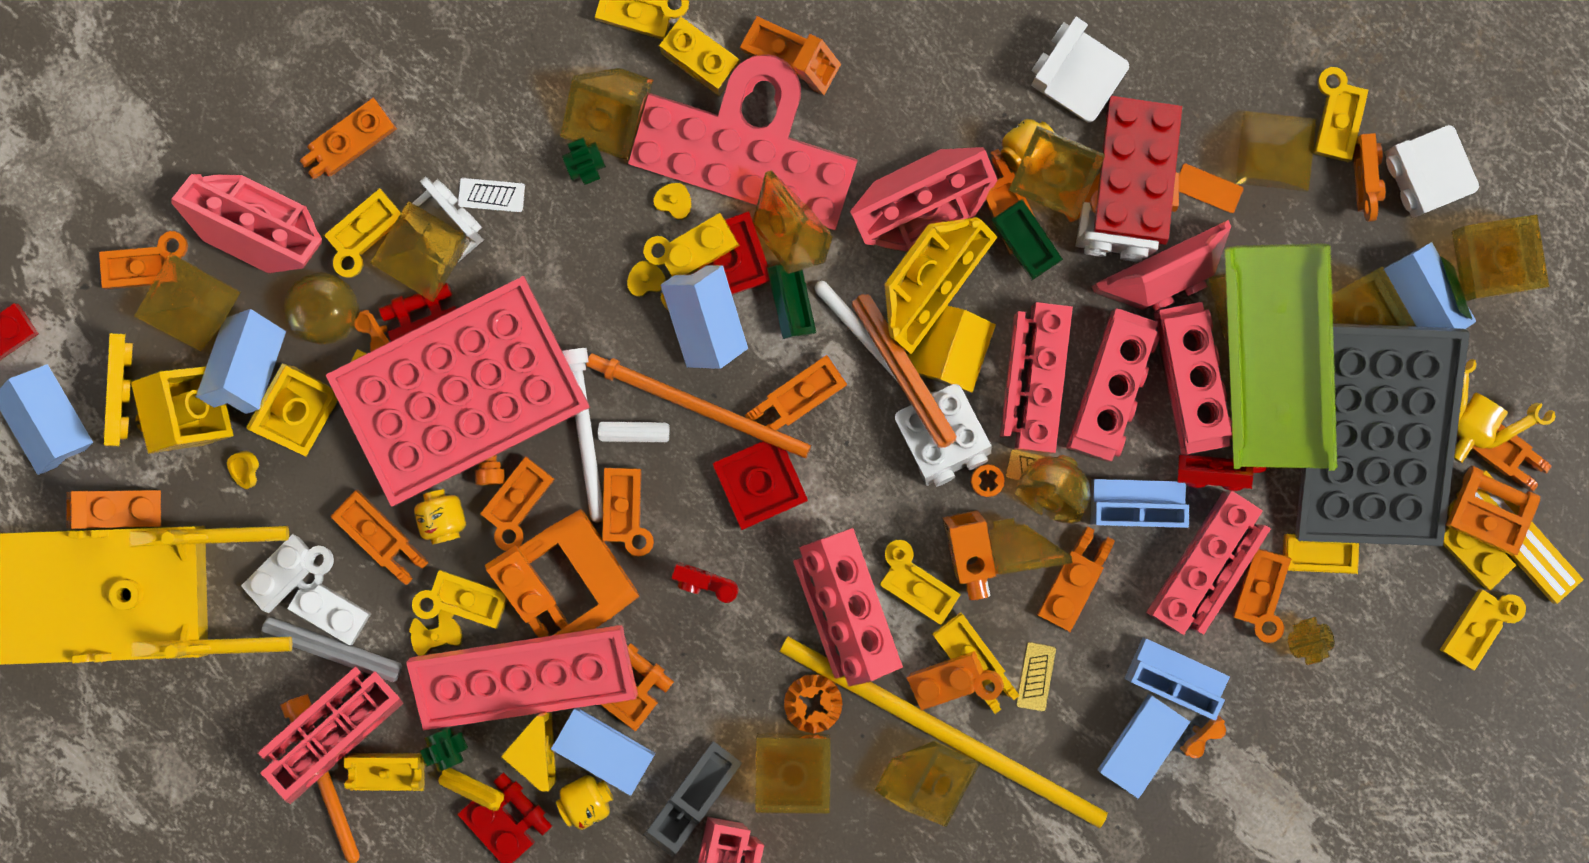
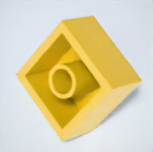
M206 366L161 371L131 382L138 410L135 421H140L141 423L137 425V428L143 432L148 454L204 446L234 436L226 404L212 407L196 397Z

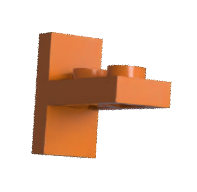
M756 16L740 46V49L750 56L766 54L783 59L794 69L798 78L804 80L813 91L825 95L841 66L839 60L822 39L812 34H809L806 39Z
M161 490L66 492V528L161 527Z

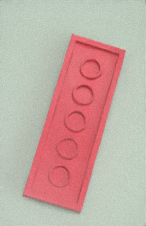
M622 625L410 657L406 662L423 731L634 700L638 694Z

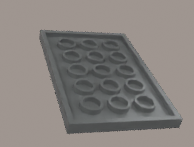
M1333 324L1337 468L1335 471H1329V468H1302L1295 536L1298 541L1443 546L1470 335L1468 330L1462 328Z

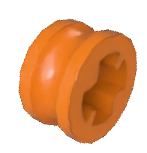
M986 464L974 470L970 482L975 493L980 496L991 497L1001 492L1005 480L1003 473L998 467ZM990 470L996 475L993 480L996 487L991 491L989 487H986V491L979 487L982 481L979 474L985 471V474H989Z

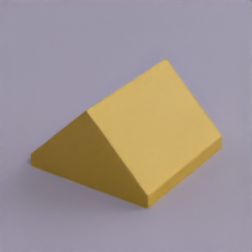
M947 305L912 354L909 353L908 357L919 375L947 385L958 384L962 390L973 393L996 324L967 310Z
M282 363L261 400L259 410L254 412L246 428L301 455L307 456L338 399L332 387L294 366Z
M552 712L538 714L501 756L541 792L549 791L557 782L555 751L551 750L554 745Z

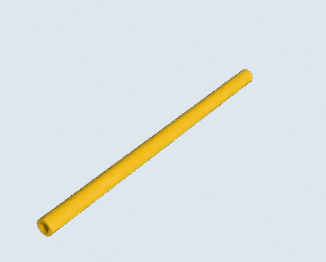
M789 636L784 641L779 651L780 653L1097 828H1101L1104 824L1108 812L871 681L848 686L845 676L834 678L827 657Z

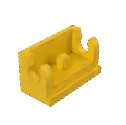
M351 753L344 757V768L348 769V780L344 784L345 789L363 791H424L425 763L421 753Z

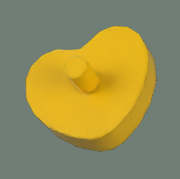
M681 183L665 185L657 191L653 200L657 210L669 212L677 220L686 218L692 207L690 194Z
M640 261L629 273L627 280L628 289L636 297L644 296L649 291L660 292L662 291L661 284L666 281V278L658 266L647 261Z
M240 451L230 456L227 460V467L234 481L244 489H249L256 485L257 478L255 472L259 466L256 456L249 451Z

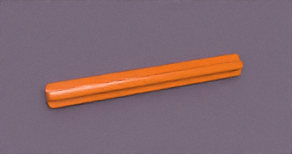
M869 294L859 295L852 302V307L937 447L946 448L957 439L955 432L904 349L889 336L888 323Z

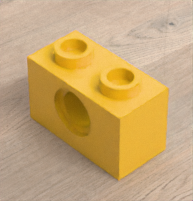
M683 17L678 19L659 45L663 56L719 97L726 89L732 72L740 64L739 58Z

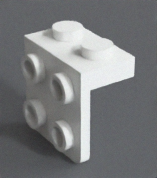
M1075 17L1070 26L1063 22L1051 40L1057 46L1050 56L1043 52L1031 70L1037 74L1031 86L1082 120L1093 122L1128 71L1129 63L1084 33L1088 24Z
M1451 125L1411 141L1407 140L1397 144L1384 152L1388 170L1397 181L1401 191L1402 203L1406 210L1410 212L1412 219L1473 194L1479 189V183L1458 134Z
M425 176L420 182L427 190L401 213L447 266L452 268L483 241V238L477 233L482 227L463 207L459 210L455 208L454 204L458 199L439 179L431 182Z
M1082 203L1076 247L1085 248L1084 254L1104 257L1106 253L1114 252L1121 253L1120 259L1141 262L1142 258H1148V256L1158 250L1159 242L1093 232L1095 213L1092 211L1090 203Z
M952 384L932 394V397L956 434V441L946 448L937 447L912 405L898 411L895 415V421L919 466L920 474L926 486L935 483L936 487L941 486L956 477L954 472L966 466L968 470H973L988 461L986 456L991 454L992 446L961 386L958 384Z

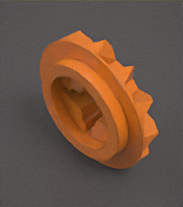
M816 674L805 675L795 680L788 688L784 699V708L788 720L798 730L813 734L828 730L840 717L843 705L838 687L828 678ZM819 690H822L820 704L824 706L823 708L827 710V713L822 710L821 712L814 710L807 718L804 717L807 705L799 696L813 698L815 694H818Z

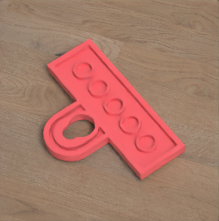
M765 54L752 56L734 69L729 78L718 115L652 93L648 94L628 164L836 230L858 159L789 138L801 98L800 81L794 69L786 61L779 57ZM768 81L775 89L774 100L777 112L769 125L756 127L744 119L741 111L742 102L747 95L753 92L758 82Z

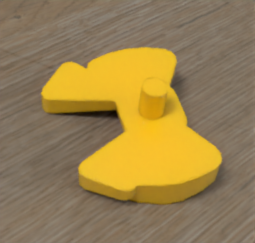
M441 610L438 614L439 627L428 630L419 619H413L409 632L411 633L413 649L418 656L426 655L431 648L446 643L454 646L462 644V630L458 622L452 619L454 614Z

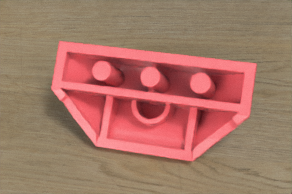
M984 147L940 149L874 181L851 209L850 213L865 244L908 252L928 224L974 218L984 203L990 188H993L996 184L997 177Z
M191 174L171 199L172 205L204 242L266 273L303 269L322 243V238L319 232H317L314 221L306 206L243 175H211L202 177L201 174Z
M1227 220L1105 278L1091 287L1096 294L1141 310L1152 306L1156 312L1175 303L1172 296L1185 290L1187 296H1190L1208 287L1205 280L1215 275L1231 224Z

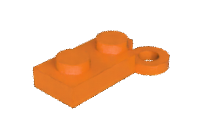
M1376 133L1361 134L1357 137L1353 154L1358 212L1363 211L1365 220L1370 222L1377 220L1378 201H1384L1386 194L1385 183L1383 179H1379L1378 165L1382 163L1383 151L1381 144L1376 142Z
M169 231L160 236L157 247L99 252L102 288L116 289L179 283L176 260L184 257L188 251L187 239L178 232ZM172 239H176L179 243V248L177 251L170 253L166 247L167 243Z
M526 456L480 513L497 527L494 539L497 546L504 551L509 550L515 545L517 547L522 545L524 533L519 525L555 481L554 477ZM508 529L513 530L516 534L515 541L510 544L506 543L502 538L504 531Z
M604 468L602 541L625 542V547L630 554L638 557L645 556L652 550L654 539L650 531L640 527L642 469ZM636 535L645 537L646 545L644 548L637 549L633 546L632 540Z
M1259 548L1248 565L1232 616L1253 623L1256 636L1263 642L1272 643L1279 640L1284 633L1283 622L1274 612L1291 558ZM1268 621L1275 623L1276 630L1270 635L1262 631L1263 624Z
M975 651L912 672L907 676V680L921 710L972 694L974 691L984 700H994L999 697L1004 687L1003 679L995 671L983 670ZM984 680H991L994 683L995 689L993 691L986 690L982 684Z

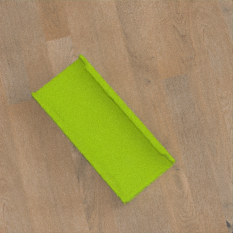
M1283 244L1228 247L1225 249L1234 469H1240L1241 467L1329 468V471H1335L1337 468L1330 245Z

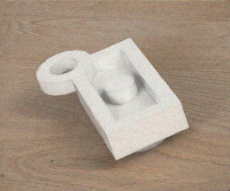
M292 534L289 540L285 541L241 586L262 611L270 613L309 572L318 576L329 572L334 562L333 554L324 546H314L309 549L300 537ZM322 554L324 557L322 565L315 567L314 559Z
M315 575L314 581L310 584L305 583L302 579L297 585L300 590L297 591L287 609L349 646L353 645L371 613L322 585L323 575Z

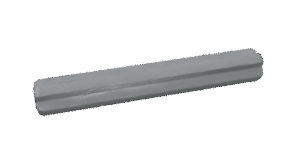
M272 617L265 620L261 630L263 637H292V647L351 668L357 667L359 671L373 674L376 671L382 679L390 682L397 681L402 670V664L397 661L349 646L346 643Z

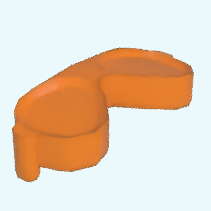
M369 310L359 312L355 320V328L359 332L371 335L370 351L372 352L390 343L384 334L388 330L387 326L379 327Z
M1218 715L1216 721L1210 719L1202 728L1198 725L1193 726L1192 730L1196 734L1189 738L1180 747V750L1186 756L1200 758L1204 754L1207 740L1221 739L1225 736V721Z

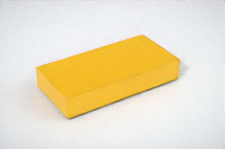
M1284 534L1283 555L1291 558L1288 571L1358 574L1359 543L1298 541L1295 536L1296 534Z

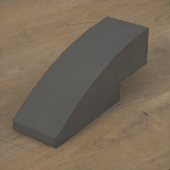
M713 741L643 836L673 857L697 824L703 819L742 762Z

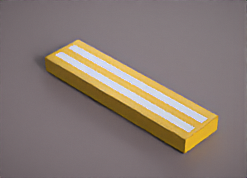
M1486 470L1483 471L1484 475L1493 478ZM1480 488L1477 489L1475 497L1518 515L1519 506ZM1531 522L1518 555H1510V557L1552 604H1558L1584 579L1536 525Z

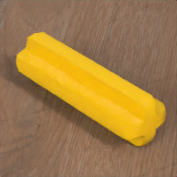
M452 768L443 770L438 778L441 786L490 810H498L504 800L502 792Z

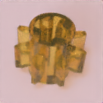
M1316 617L1300 620L1299 623L1293 624L1294 631L1288 635V646L1295 658L1305 657L1306 665L1323 662V659L1330 657L1328 651L1333 650L1335 640L1333 632L1327 624L1318 625Z

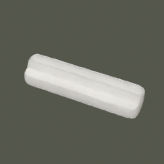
M600 422L598 425V439L603 442H667L669 440V424L663 422Z

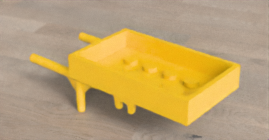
M205 526L0 533V665L197 658L209 654L292 651V637L208 640L206 544L288 541L289 528L288 526L205 529ZM126 588L131 592L129 601L123 597V591Z

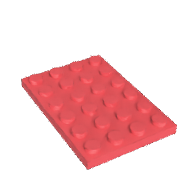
M524 276L326 374L391 507L591 408Z

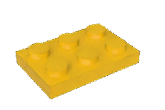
M110 333L104 446L119 447L120 439H128L129 417H121L122 403H129L131 380H123L124 366L131 367L133 343H125V334Z

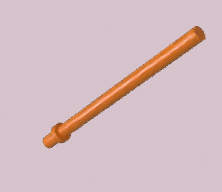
M593 353L588 358L589 362L586 363V366L605 374L604 378L610 381L615 378L805 459L810 452L812 446L810 444L620 365V361L617 359L607 360Z

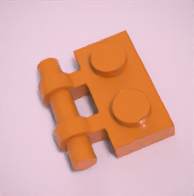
M630 643L627 645L631 666L645 677L639 686L636 684L638 693L636 699L600 705L636 732L659 702L648 691L653 685H656L666 693L674 681L663 673L665 671L664 668L657 663L655 666L638 654L639 649Z

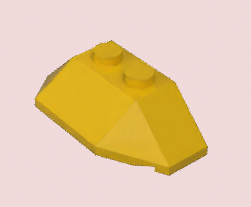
M975 217L928 224L885 282L889 336L908 353H913L997 239L994 232L981 219Z

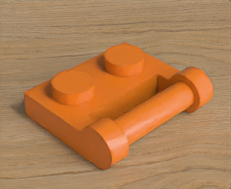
M1473 465L1470 466L1464 475L1462 488L1445 526L1512 556H1517L1540 503V496L1530 491L1526 493L1484 475L1482 469ZM1480 488L1519 506L1518 515L1475 497L1477 489Z

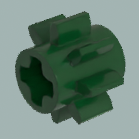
M582 137L567 143L570 152L562 155V158L572 181L581 178L584 185L601 179L598 170L605 168L606 165L596 142L587 145Z
M450 727L424 738L427 747L420 750L426 767L435 763L438 772L464 761L460 752L465 751L468 746L462 732L453 736Z

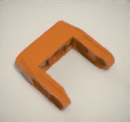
M582 509L553 524L518 547L528 562L532 563L559 544L598 602L597 606L554 635L596 629L640 597L635 586L605 541H602L601 535Z

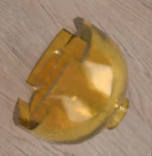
M319 272L307 274L295 281L286 293L283 307L285 320L294 334L309 343L328 345L344 339L351 333L360 311L359 303L350 284L336 275Z
M1065 455L1036 459L1026 467L1015 487L1017 489L1015 492L1016 497L1029 509L1043 515L1044 508L1056 514L1053 519L1054 521L1070 524L1081 520L1091 495L1090 484L1086 475L1078 467V463L1074 459Z

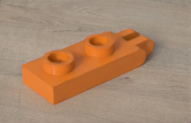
M373 97L307 146L310 152L300 160V163L306 168L315 161H318L319 164L313 167L308 174L312 179L318 178L325 172L330 177L390 135L397 128Z

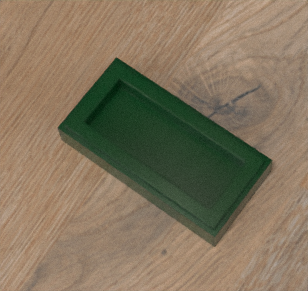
M1023 199L991 220L1031 281L1063 260Z
M801 262L775 265L767 268L782 338L788 339L817 333Z

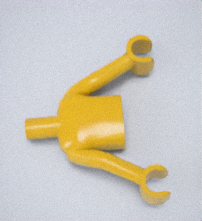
M1470 359L1465 367L1457 431L1461 438L1455 447L1454 460L1463 463L1473 446L1481 449H1492L1535 424L1549 425L1555 420V412L1549 410L1545 413L1543 419H1540L1538 412L1542 407V403L1531 404L1527 410L1526 417L1497 433L1499 426L1508 414L1505 409L1479 393H1474L1467 404L1469 373L1473 372L1477 365L1474 359Z

